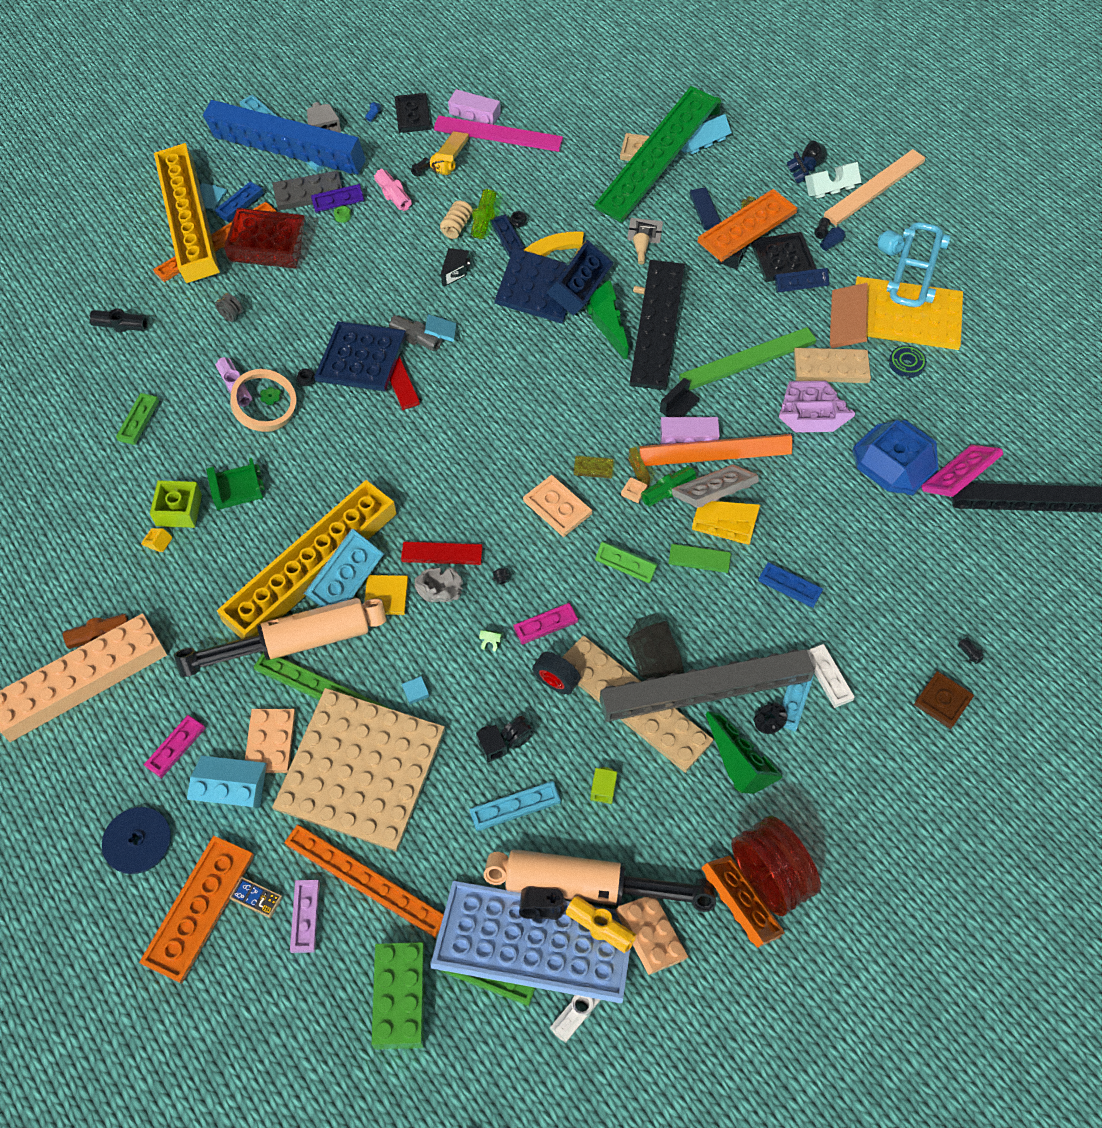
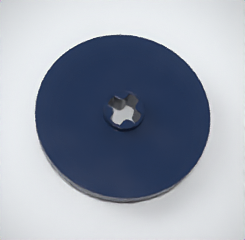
M146 807L128 809L117 815L107 826L102 838L103 856L107 863L118 872L124 874L146 872L155 867L168 852L171 843L170 826L167 820L156 810ZM136 836H139L138 844L135 845L133 841H135Z

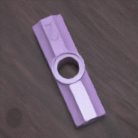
M223 357L218 359L215 366L225 382L228 392L231 393L235 381L240 377V373L236 370L230 358ZM244 383L238 388L236 394L237 403L242 407L248 406L252 401V397Z

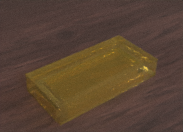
M629 448L628 460L638 481L650 487V475L637 448Z
M575 456L574 475L612 479L614 459Z

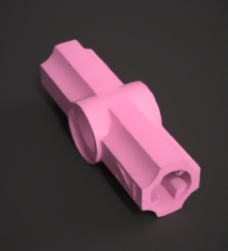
M378 170L374 175V179L382 188L385 198L392 200L399 210H408L412 202L404 192L400 181L394 180L387 170Z

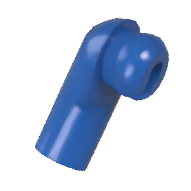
M372 102L370 104V110L365 116L369 122H372L380 112L381 105L379 103Z

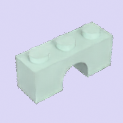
M858 162L835 167L836 177L833 182L829 179L828 171L805 176L808 195L820 198L826 196V192H830V194L841 192L840 188L845 187V190L855 188V184L861 183Z

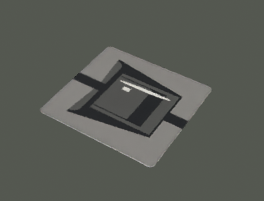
M631 218L627 240L633 241V237L636 234L645 233L650 237V243H660L663 221Z

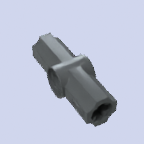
M394 315L391 318L389 328L405 330L407 334L405 340L412 345L418 343L431 351H437L440 348L442 338L424 333L425 325L421 322L415 321L413 323L399 315Z

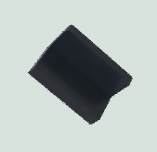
M683 378L661 400V413L667 417H684L699 402L700 398L689 391V380Z

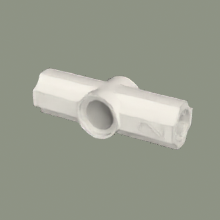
M575 995L572 1002L557 1018L550 1029L560 1040L566 1043L583 1021L590 1016L592 1010L601 1000ZM582 1001L586 1003L588 1009L584 1012L578 1011L575 1007L577 1002Z

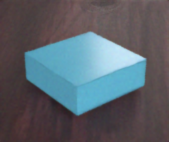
M421 676L401 684L409 705L429 697Z

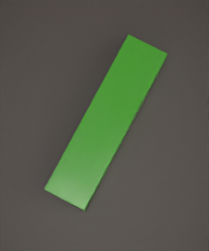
M440 970L442 973L528 1007L536 989L530 986Z

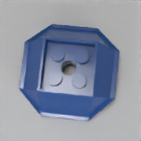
M895 420L889 423L877 424L852 450L857 469L888 492L906 493V495L913 496L939 469L936 441L906 420Z

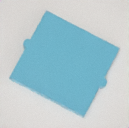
M205 183L200 185L205 209L215 211L227 193V189Z
M428 314L424 333L453 342L456 323Z

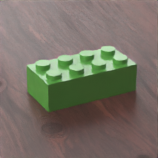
M423 942L375 944L371 1045L375 1050L424 1048L426 949Z

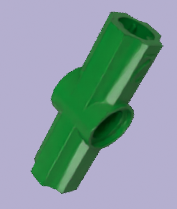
M686 466L672 475L670 473L664 476L655 485L642 491V501L645 505L651 507L665 498L670 499L673 497L672 488L697 479L696 472L693 468Z

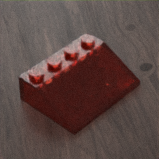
M237 208L224 245L228 261L296 269L301 252L305 215Z

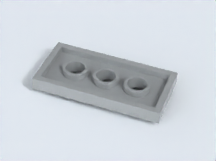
M730 465L672 488V495L694 507H703L706 503L717 501L721 497L732 495L738 490L751 487V485L759 482V478L755 473L736 465Z

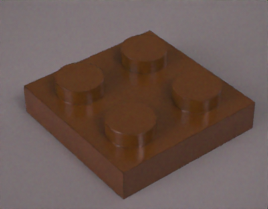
M937 671L915 701L914 706L949 729H952L974 697V694Z

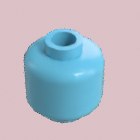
M887 230L879 236L878 249L883 253L894 256L903 250L904 239L902 235L892 230Z

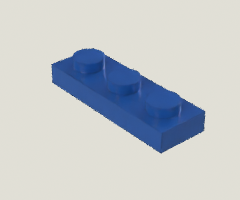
M250 181L216 208V215L227 222L231 221L263 195V189Z
M769 562L758 580L814 608L823 591V588Z

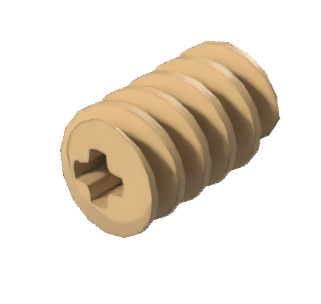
M455 201L440 224L443 234L451 239L457 238L473 213L472 207L465 201Z

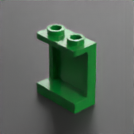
M249 458L250 465L216 473L214 467L206 468L212 499L217 510L263 499L262 491L265 488L262 479H258L261 471L259 465L254 464L253 458Z

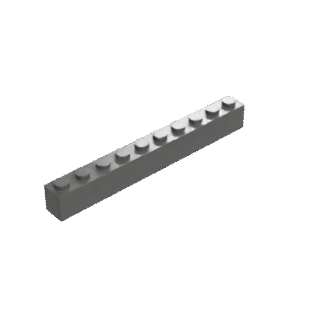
M795 649L785 654L779 655L774 653L760 659L754 657L748 661H733L719 667L713 665L707 669H693L683 674L672 673L658 679L652 677L642 682L636 683L632 681L622 686H607L600 690L599 700L605 722L804 683L811 681L815 671L807 649L800 651Z

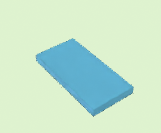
M351 529L303 594L320 607L351 600L384 553L356 530Z

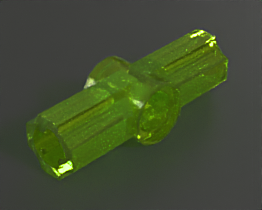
M484 189L478 207L473 209L472 216L474 222L470 235L474 238L484 239L489 220L495 217L493 207L497 193L494 190Z

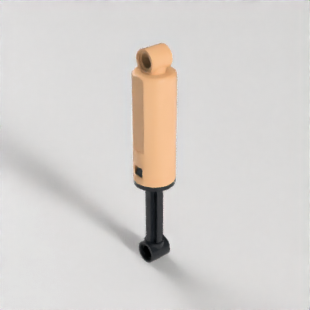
M354 598L256 624L259 635L198 651L194 648H184L174 654L176 666L180 676L188 677L198 673L201 667L260 651L264 652L265 659L268 661L368 633V626H379L386 622L383 602L381 599H370L362 604L359 598Z
M513 849L510 851L509 858L502 852L491 853L487 858L484 870V878L487 882L499 885L506 880V890L510 892L521 893V890L526 887L558 889L563 893L564 899L572 900L574 897L579 896L586 902L621 906L622 894L690 902L695 909L701 912H709L716 906V888L706 878L698 879L693 884L624 876L625 863Z

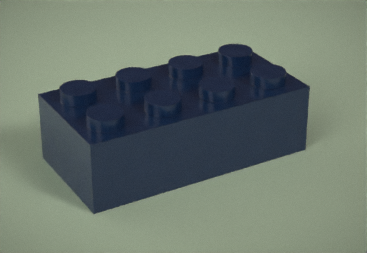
M586 240L574 253L546 293L574 316L586 304L614 262L589 240Z

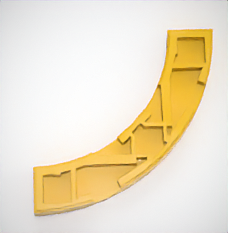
M564 232L550 235L534 242L524 251L545 257L554 250L579 249L583 244L584 232Z

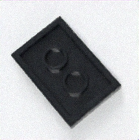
M426 93L394 96L399 133L431 130Z

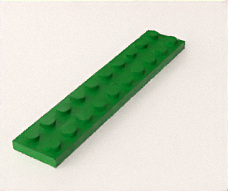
M690 86L595 202V209L622 223L717 106L718 98Z

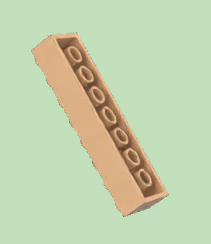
M144 614L138 615L0 690V733L9 742H12L167 656Z

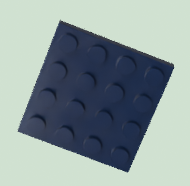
M513 248L494 304L563 324L567 310L546 292L567 263Z
M337 321L314 376L316 382L386 391L407 336L406 331Z

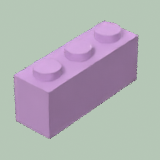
M457 89L448 101L450 115L475 122L494 125L501 114L500 101Z
M661 417L660 444L719 440L718 417Z

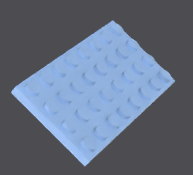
M458 881L452 882L431 961L432 969L616 1003L623 1002L630 949L628 952L623 953L607 941L593 938L589 929L566 915V909L570 901L564 900V915L559 919H526L519 915L521 893ZM594 906L597 909L608 910L612 915V919L622 925L615 909Z

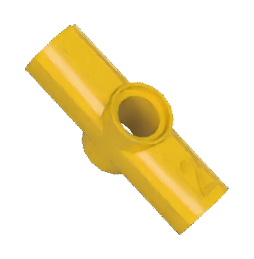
M579 896L574 897L566 909V915L589 929L593 938L605 940L623 953L628 952L632 947L637 934L612 919V915L608 910L597 909Z

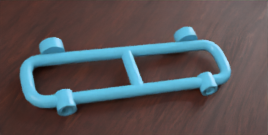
M917 222L909 228H905L903 238L906 240L893 281H889L887 292H890L892 301L909 307H919L924 302H933L936 289L929 288L937 256L940 248L947 249L950 235H943V231L938 226ZM917 229L931 231L936 234L929 262L908 258ZM905 265L926 269L917 300L897 295Z

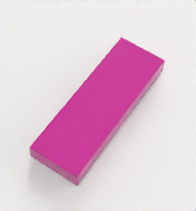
M567 603L517 623L513 627L523 645L578 623V618L571 604Z
M187 715L143 765L162 779L206 729L205 726L190 715Z

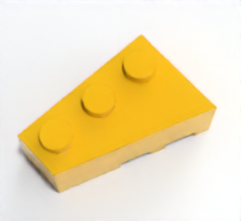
M711 501L703 507H697L692 530L749 545L760 505Z

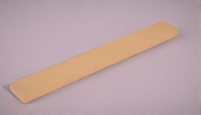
M912 149L824 213V217L837 226L924 163L925 157Z

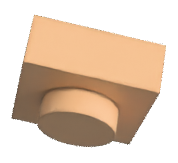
M630 477L621 491V496L639 503L642 499L641 493L648 488V485Z

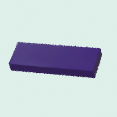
M360 184L311 195V200L315 213L335 209L339 206L364 202V197Z

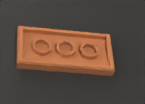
M867 283L832 290L831 349L867 342L869 286Z

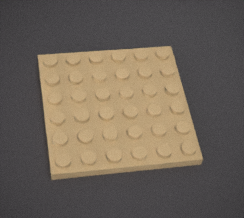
M325 688L272 808L281 813L397 852L445 732V727Z

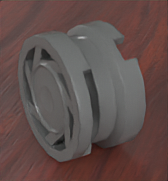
M225 293L221 299L215 302L217 311L230 322L243 313V307L240 302L229 293Z

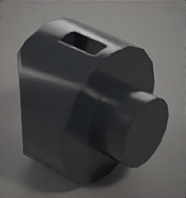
M812 140L805 147L801 158L804 161L806 156L814 157L817 166L825 160L827 150L823 144Z

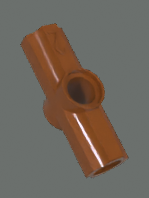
M126 613L107 619L92 618L86 622V625L63 631V639L68 649L82 646L126 623L129 619Z

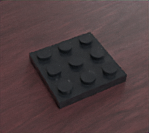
M802 232L757 238L751 242L765 282L775 281L774 275L816 269Z

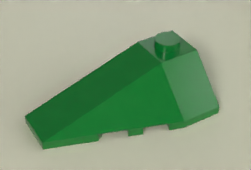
M610 280L605 282L590 296L589 304L586 305L587 314L591 315L594 324L622 358L628 359V343L624 327L621 326L620 311L616 310L615 301L617 299Z
M707 711L705 714L727 774L737 791L755 794L783 777L765 755L761 758L753 750L755 745L752 742H748L738 736L740 731L721 713Z

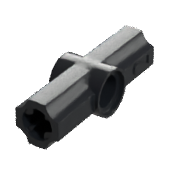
M119 308L113 309L110 312L91 310L90 324L91 326L113 328L119 333L126 330L146 331L148 318L146 315L124 313Z

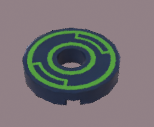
M903 345L897 347L892 351L889 358V366L892 371L902 377L904 375L908 376V378L919 376L924 371L927 363L924 353L913 346ZM903 360H909L911 364H907Z

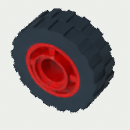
M542 652L532 666L533 673L543 684L564 695L571 694L581 680L578 670L572 664L552 652Z

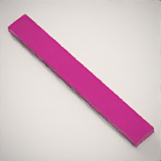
M439 115L434 125V131L450 134L453 131L468 133L469 137L556 152L560 151L563 142V136Z

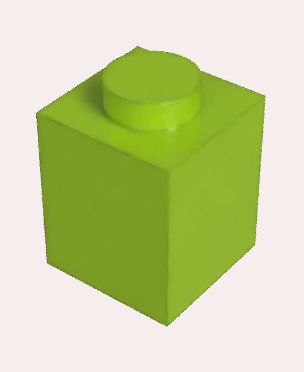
M608 767L595 768L591 801L612 804L617 779L616 771Z

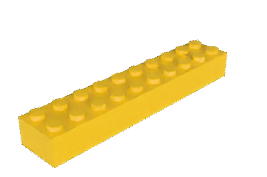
M186 143L155 152L154 156L176 261L182 277L186 283L220 273L194 160Z
M365 480L217 610L222 622L241 639L259 635L256 624L282 618L306 596L303 593L351 529L356 530L365 539L369 540L396 515L394 501Z

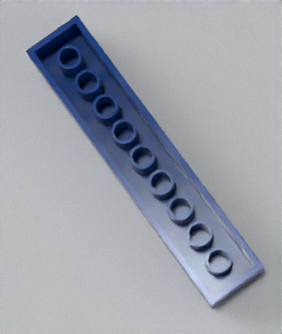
M215 100L210 101L203 113V117L212 135L217 139H224L232 143L243 144L246 147L250 146L262 151L266 150L274 154L285 155L304 162L312 161L316 165H323L334 170L338 169L349 174L358 175L366 160L359 138Z

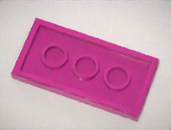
M970 445L921 486L922 490L927 493L953 497L1003 455V451L1001 448Z

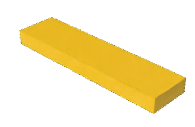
M453 131L437 152L436 159L452 162L469 140V134Z

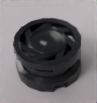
M523 716L515 718V722L512 724L509 722L501 732L502 738L506 741L508 740V745L511 749L521 747L535 733V728L530 724L528 725V720Z

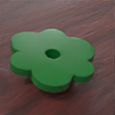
M269 387L267 390L264 389L260 392V400L267 405H273L274 402L280 400L281 391L273 387Z

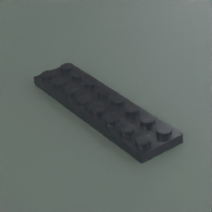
M649 260L630 386L666 391L685 267L683 263Z

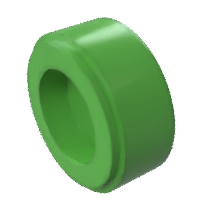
M346 206L337 207L334 210L335 220L341 223L349 221L351 219L350 209Z

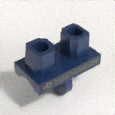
M796 151L793 153L794 158L787 162V166L791 173L799 169L792 174L798 184L805 180L809 170L814 171L817 162L814 157L808 156L802 161L799 153Z

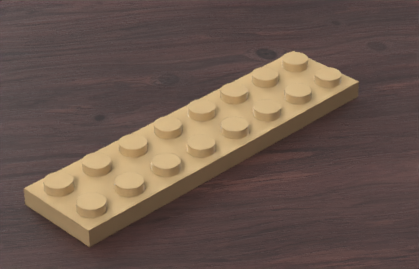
M584 635L562 657L578 670L581 680L577 685L599 703L600 690L605 687L622 686L632 681L636 683L641 682ZM675 708L620 719L685 773L709 748L714 740Z

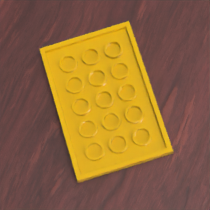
M856 277L855 285L867 283L869 286L867 337L959 350L961 346L963 291L929 287L936 289L933 302H924L919 307H909L892 301L890 292H887L889 281ZM900 282L897 295L917 300L922 285Z

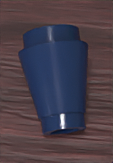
M838 226L831 228L820 243V247L827 251L843 242L845 238L843 229Z

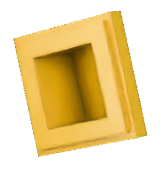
M151 528L141 544L158 552H164L172 540V536L162 528Z

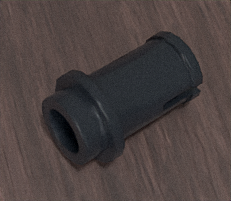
M425 157L417 164L414 163L411 168L412 174L414 176H421L426 169L430 168V161L426 163L429 159Z
M823 217L819 221L818 227L814 230L816 238L823 239L828 234V227L830 225L828 218Z
M968 637L961 640L957 645L970 658L969 661L971 663L978 664L985 658L984 651L979 650Z

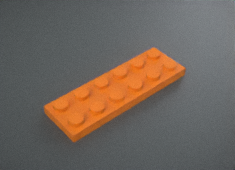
M772 189L700 235L697 242L722 262L797 212V207L776 190Z
M213 835L139 963L182 984L227 906L230 895L254 858V854Z

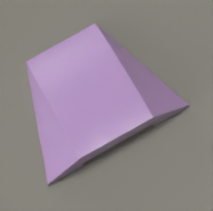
M789 381L779 413V418L795 433L833 432L855 416V412L846 407V402L837 397V392L827 381Z

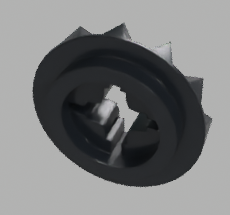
M768 701L767 705H760V709L755 711V718L753 719L755 727L764 734L778 732L787 722L786 709L778 702L771 703ZM773 714L775 718H769L767 721L765 716Z

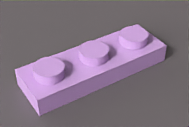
M295 880L290 942L291 953L315 952L319 880Z

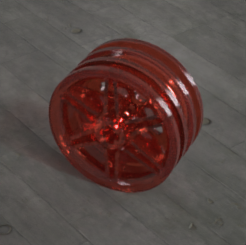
M767 816L762 821L754 824L752 829H746L742 834L732 839V851L739 869L766 907L774 914L783 917L790 910L796 909L800 903H804L820 893V877L810 854L796 834L777 817Z

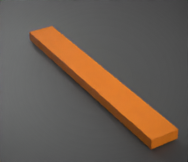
M264 202L212 233L214 250H219L252 230L266 218L270 219L277 214L276 210L269 203ZM176 256L153 269L154 273L163 282L180 273Z
M784 434L639 446L640 466L792 454V435Z
M299 824L296 825L284 842L286 846L436 939L440 931L443 913Z

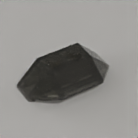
M658 613L638 618L626 637V642L639 675L647 680L652 677L657 679L663 678L672 673L683 674L682 659L666 620Z

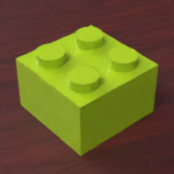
M157 481L150 510V516L156 526L195 528L202 498L197 482Z

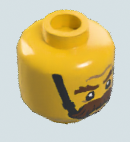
M436 152L430 159V167L436 174L449 175L455 169V161L437 160Z

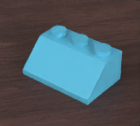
M723 114L705 120L681 151L693 154L700 151L699 147L704 146V148L713 145L715 140L720 142L727 139L726 135L730 134L731 130L726 115Z
M201 756L190 777L187 800L260 808L267 763Z

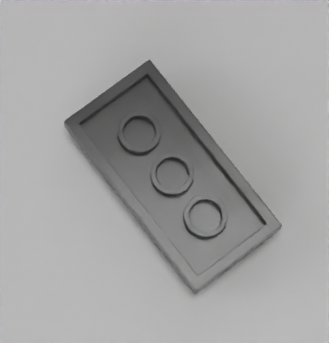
M338 171L272 182L278 211L312 205L311 195L342 188Z

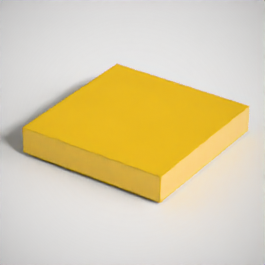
M369 575L366 583L365 601L381 599L385 615H405L408 576Z

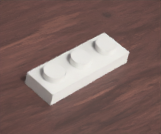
M822 644L807 650L815 671L814 674L833 707L836 708L853 701L855 697L825 645Z

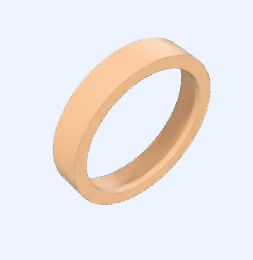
M255 369L242 374L235 381L231 390L230 405L234 416L244 426L252 430L268 432L277 430L290 421L296 406V394L291 383L281 374L267 369ZM251 379H271L286 389L291 399L290 407L282 417L273 421L252 419L240 409L237 403L236 394L238 388Z

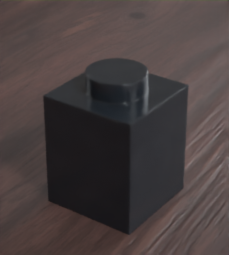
M496 724L482 727L476 733L477 742L487 763L507 755V747Z

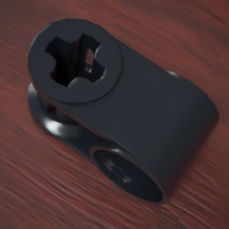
M523 888L520 895L519 915L526 919H559L564 915L565 911L563 893L558 889Z

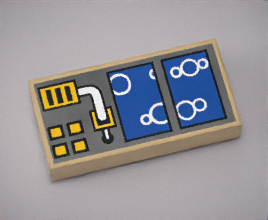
M243 877L240 878L229 897L232 901L270 919L282 900L281 895Z

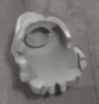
M429 568L415 578L416 591L428 602H452L453 600H458L462 594L461 590H463V587L461 585L463 580L454 568L446 569L443 574L440 573L441 568Z

